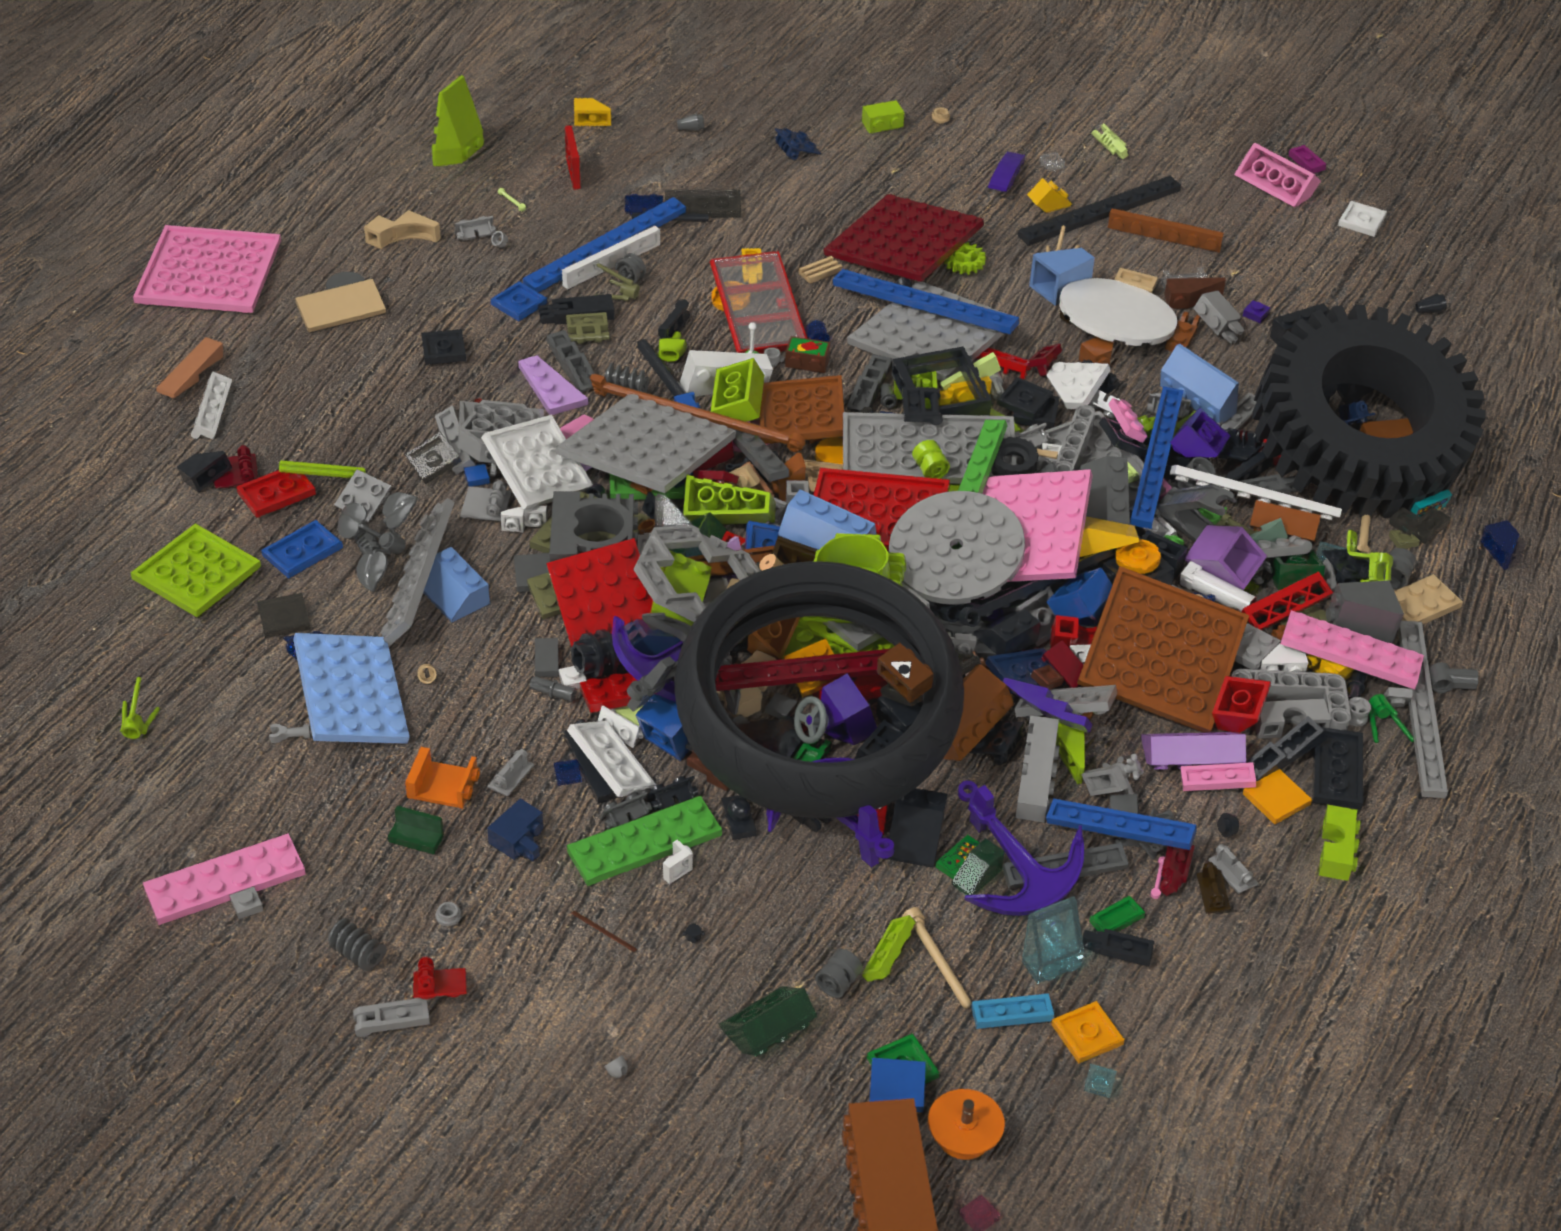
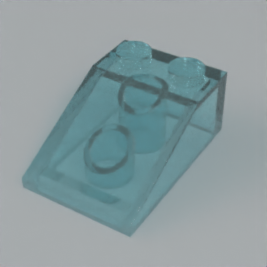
M1073 896L1029 914L1022 963L1037 984L1046 980L1051 981L1065 972L1077 970L1082 965L1084 946L1077 900Z

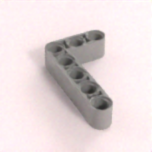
M1089 405L1077 407L1057 459L1039 456L1037 471L1051 462L1056 465L1058 472L1076 471L1079 469L1094 429L1095 410ZM1016 455L1017 465L1023 464L1025 462L1024 458Z
M1237 669L1232 672L1231 677L1270 681L1271 687L1266 701L1325 699L1331 717L1329 728L1348 730L1351 713L1346 682L1342 676L1333 673Z

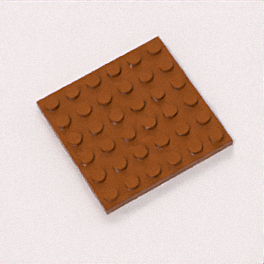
M1119 566L1077 684L1084 687L1116 685L1117 695L1115 699L1198 731L1210 733L1214 724L1212 711L1225 676H1230L1249 615Z

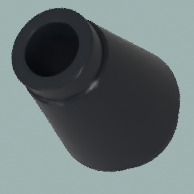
M1438 293L1415 302L1417 313H1441L1447 307L1445 296Z

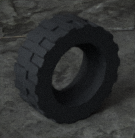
M1020 437L1003 438L991 469L992 474L1005 476L1035 473L1039 457L1037 448L1034 447L1033 443ZM1007 455H1017L1024 458L1025 462L1021 465H1011L1004 462L1003 458Z

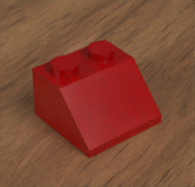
M1225 676L1212 711L1217 730L1240 733L1257 723L1271 687V682Z

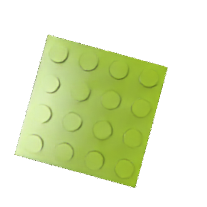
M194 524L133 570L131 577L156 594L198 617L261 567V563L257 558L201 526Z

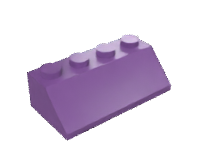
M1237 732L1141 734L1146 763L1154 765V769H1168V765H1177V768L1181 769V766H1192V764L1246 763V734Z

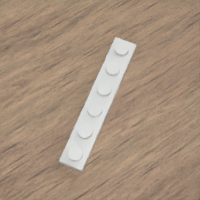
M653 226L563 269V286L569 289L605 272L596 266L597 263L611 269L615 267L617 261L624 258L628 253L640 255L659 246L660 229Z

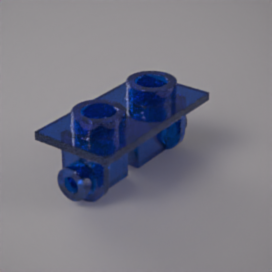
M625 195V212H629V214H632V212L642 213V208H646V211L663 203V195Z

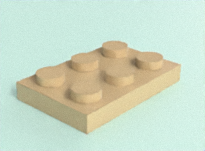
M1434 574L1394 591L1404 613L1402 621L1422 622V625L1460 609L1463 603Z

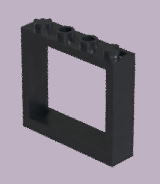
M964 346L893 359L892 376L901 395L902 387H915L910 377L911 375L959 367L975 400L939 406L940 413L942 415L990 416L991 407L993 406L992 395L988 394L984 380H981L978 368L974 367L972 357L967 354Z

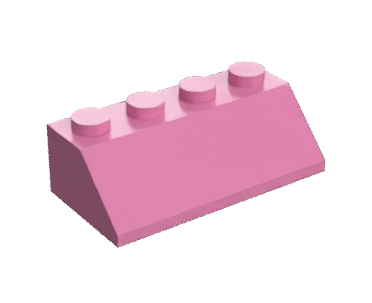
M1256 143L1252 145L1234 174L1294 208L1308 200L1321 182L1315 174Z

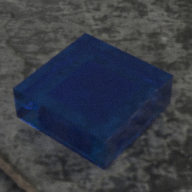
M577 759L553 763L557 786L581 783Z

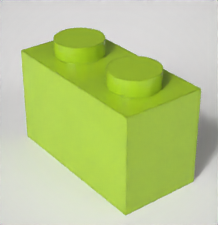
M897 100L863 106L862 123L869 134L903 128L904 111Z

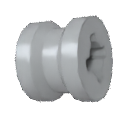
M1353 697L1349 700L1351 713L1349 724L1360 727L1367 723L1371 705L1364 698Z

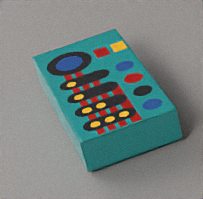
M1446 489L1436 495L1415 502L1408 513L1409 518L1413 521L1444 508L1453 494L1449 489Z

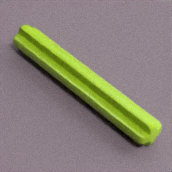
M283 460L279 462V471L285 473L352 478L357 469L366 473L365 468Z

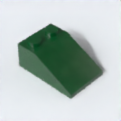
M1312 549L1307 554L1269 558V563L1273 568V584L1277 590H1282L1318 571L1324 578L1325 565ZM1320 586L1318 589L1310 593L1315 594V591L1322 592L1323 589Z

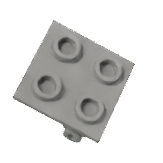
M357 469L334 506L343 510L348 504L359 503L366 508L368 516L365 521L369 522L380 504L385 503L390 496L389 490L392 486Z
M502 480L494 482L493 489L468 487L460 517L501 521V512L507 510L511 491L506 490V485Z

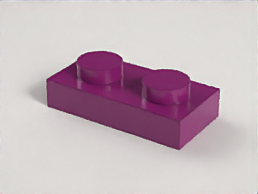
M1305 145L1289 149L1288 156L1307 171L1315 174L1326 169V163Z

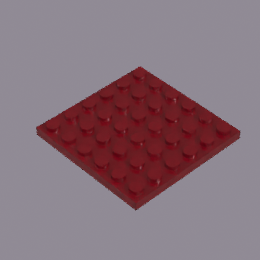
M887 194L824 248V255L922 282L984 226V219Z

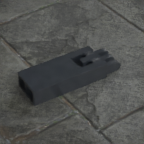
M611 294L552 299V305H541L538 308L542 324H567L566 315L606 312L607 320L615 319Z

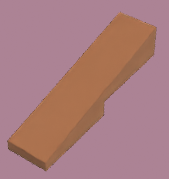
M205 337L159 384L157 392L175 398L199 381V373L223 358V343Z

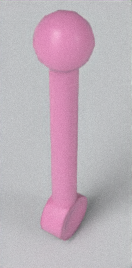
M1164 856L1158 859L1159 869L1155 887L1151 890V897L1154 899L1160 898L1161 895L1159 888L1162 879L1161 873L1165 859Z

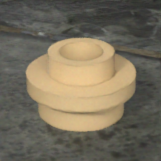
M939 107L932 113V119L936 123L943 124L949 121L950 114L946 108Z

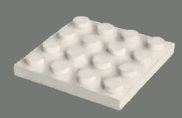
M552 415L486 432L481 437L523 510L552 502L553 491L585 492L593 485L580 462L556 454V447L565 441L566 438Z

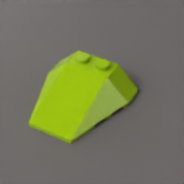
M461 75L439 92L436 112L439 121L438 127H434V133L437 134L436 144H432L433 166L463 163L484 145L481 122L465 77Z

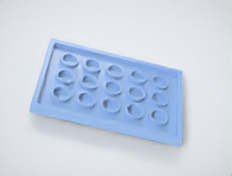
M295 633L293 640L313 741L408 744L410 736L388 643L383 640L384 637Z

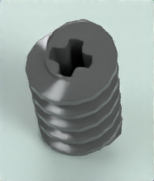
M611 362L605 371L604 377L606 382L644 393L648 390L649 376L645 377L644 370L637 375L636 368L630 373L628 366L622 371V365L619 364L614 369V363Z
M347 918L339 920L329 934V946L341 955H344L348 960H351L355 965H359L363 971L376 967L382 961L387 951L384 944H379L376 938L372 939L369 933L365 934L362 928H357V925L350 923V920Z

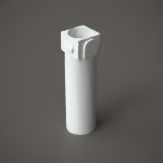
M1192 561L1181 573V586L1189 590L1194 589L1226 607H1235L1241 612L1243 608L1257 601V597L1203 570L1202 566Z

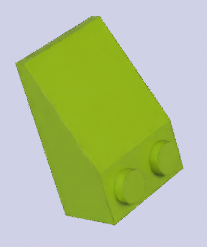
M670 551L675 559L672 566L661 567L666 578L677 594L696 592L703 602L712 567ZM653 601L651 613H665L666 617L680 620L690 626L693 625V621Z

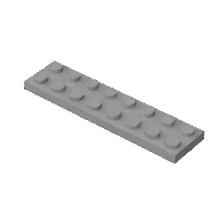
M446 498L441 504L437 503L431 514H426L420 522L422 527L414 538L416 544L409 552L411 557L404 566L403 571H405V574L398 583L399 591L392 599L394 605L387 613L386 618H388V621L380 632L382 637H384L383 640L388 643V647L412 626L455 503L449 498Z

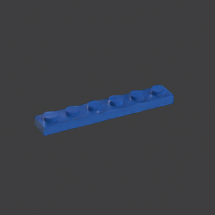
M1054 798L1046 816L1048 824L1075 829L1082 825V830L1187 850L1191 849L1197 832L1196 824Z

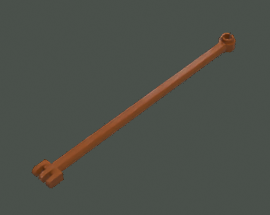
M592 374L590 376L594 392L598 395L606 396L607 393L626 397L629 394H636L640 399L646 401L653 400L656 404L670 406L675 410L690 413L698 418L707 419L710 422L725 425L728 428L787 444L788 449L792 452L802 450L806 444V439L799 433L787 434L609 383L601 375Z

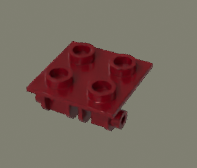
M241 445L238 448V456L228 457L233 468L214 481L215 489L239 486L258 478L255 453L251 454L250 449L246 445Z

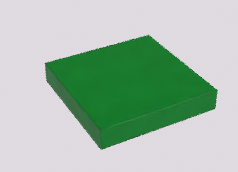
M913 1033L867 1053V1060L871 1066L872 1058L926 1062L925 1084L939 1078L940 1072Z

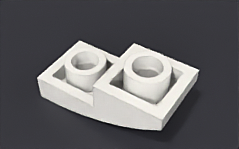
M534 506L523 510L522 507H517L501 512L502 531L524 532L525 526L542 527L548 520L547 506Z

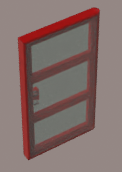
M779 251L710 260V266L737 353H745L750 349V329L748 326L752 322L757 325L754 332V350L759 354H764V351L768 348H777L780 352L786 351L790 336L807 339Z

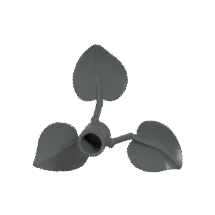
M402 492L393 493L388 497L383 506L382 513L386 517L383 522L390 532L383 534L363 525L368 516V512L363 505L351 503L342 510L338 519V532L342 537L351 539L362 528L379 537V543L383 548L373 550L372 554L365 553L358 562V579L368 590L375 592L377 584L387 569L388 559L384 553L398 555L404 551L406 542L394 529L398 528L406 520L415 506L418 497Z

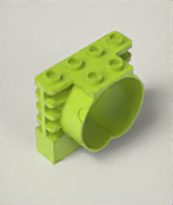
M836 533L834 539L828 541L815 553L814 561L842 563L860 567L880 574L902 586L904 572L906 571L905 555L903 553H888L886 547L881 542L880 535ZM802 617L803 621L852 623L830 617Z

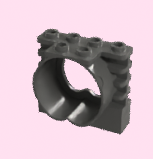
M553 491L550 562L635 538L638 546V533L634 532V530H638V517H634V515H638V501H634V494H629V499H621L620 494H616V498H607V494H602V498H594V494H589V498H580V492ZM598 531L616 535L609 540L599 542L587 541L578 537L585 533Z

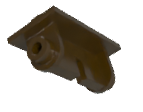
M1212 862L1205 863L1202 872L1196 873L1205 913L1231 910L1222 871L1218 870L1217 866Z

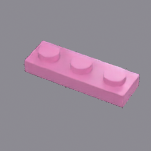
M1112 398L1108 405L1124 433L1143 443L1147 435L1143 429L1144 426L1137 419L1138 416L1132 411L1131 404L1123 399L1119 401Z
M1253 763L1181 766L1180 773L1183 791L1256 787Z

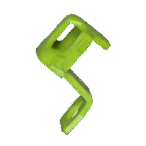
M1348 530V554L1356 559L1370 560L1369 580H1360V582L1391 580L1393 557L1388 553H1358L1357 533L1353 530Z

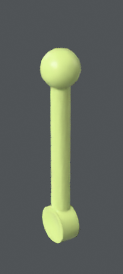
M504 188L498 189V194L504 195L517 205L519 211L526 210V205L520 204L508 195Z

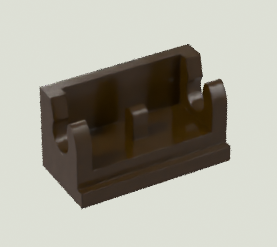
M778 536L771 554H774L785 565L814 561L815 553L818 549Z

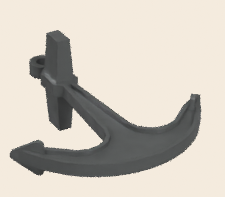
M647 613L642 615V619L651 630H657L658 628L678 637L683 642L692 627L680 620L666 617L665 613ZM669 656L661 660L648 675L641 677L639 681H633L627 688V693L631 697L627 706L634 712L641 708L655 693L660 692L666 683L674 681L677 662ZM726 657L721 666L732 665V663ZM740 689L725 690L726 709L733 715H736L741 696Z

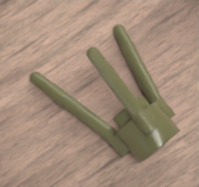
M597 263V267L623 281L621 283L610 279V283L621 287L620 293L623 294L612 295V299L628 302L630 298L634 300L637 298L640 291L639 284Z

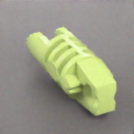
M1105 124L1101 125L1104 132L1102 135L1097 130L1092 131L1091 134L1113 155L1117 154L1121 159L1129 156L1125 142Z

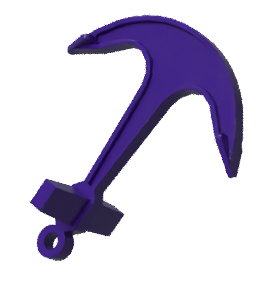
M614 616L612 628L614 650L622 665L637 681L641 677L648 675L661 660L669 656L675 662L678 661L683 641L657 655H645L636 650L630 643L624 627V620ZM675 681L666 683L663 689L656 694L676 702Z
M825 758V759H819V760H815V761H811V762L832 763V762L849 761V760H853V759H852V758ZM870 805L860 807L859 816L837 817L839 821L855 832V838L859 840L861 859L871 868L879 863V858H889L894 854V842L891 839L883 838V832L879 830L877 811ZM767 808L768 832H772L781 813Z
M970 780L961 782L958 787V796L962 801L969 802L970 822L979 833L987 829L988 826L1024 882L1022 890L1013 896L991 894L965 895L964 900L983 909L1011 916L1039 913L1063 900L1075 886L1082 870L1084 861L1082 825L1078 826V831L1072 841L1065 864L1053 869L1043 867L995 817L994 796L985 785L978 788ZM964 789H969V790H971L972 792H971V793H965V792H964Z

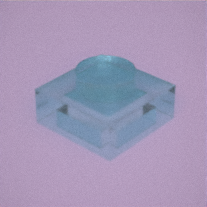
M1091 1064L1084 1091L1110 1098L1117 1071Z

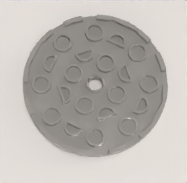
M951 491L930 496L909 508L893 528L889 541V553H903L905 555L906 571L904 572V580L902 582L921 597L942 604L971 603L972 599L982 596L987 598L1001 590V586L1015 577L1024 559L1025 538L1018 518L1002 502L977 492ZM958 542L962 545L960 549L951 548L953 545L958 544Z

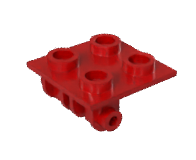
M422 957L418 961V971L413 972V998L431 999L435 996L458 997L461 994H466V968L434 970V962L430 957Z

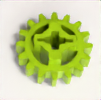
M967 242L945 260L944 264L947 265V269L953 268L952 272L960 271V274L967 273L970 275L971 271L977 273L978 269H983L986 253L982 252V248H976V244L971 246Z

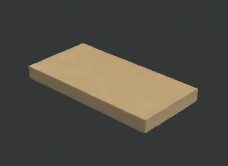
M373 279L295 298L308 333L386 313V308Z

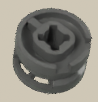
M628 253L615 264V270H618V274L633 280L634 283L646 274V266L643 260L634 253Z

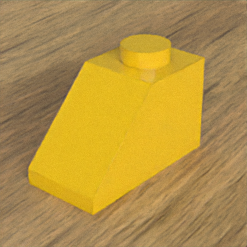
M574 98L575 126H611V108L593 98Z

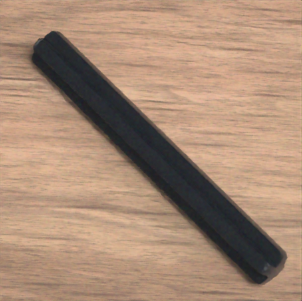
M646 339L639 340L637 348L673 396L686 394L687 392Z

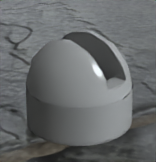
M496 231L491 237V242L494 246L503 248L508 242V236L501 231Z
M623 1055L604 1066L607 1072L614 1078H621L628 1071V1064Z

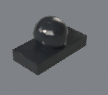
M740 795L721 798V805L732 840L756 836L757 830L751 815V806L747 799Z

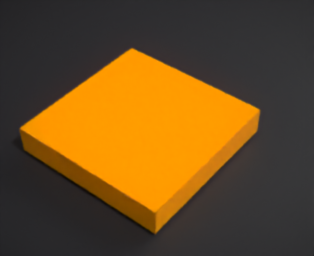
M1280 769L1258 780L1256 787L1244 788L1243 795L1274 825L1310 806L1312 799Z
M1097 1001L1052 1019L1051 1025L1078 1064L1124 1045L1125 1039Z

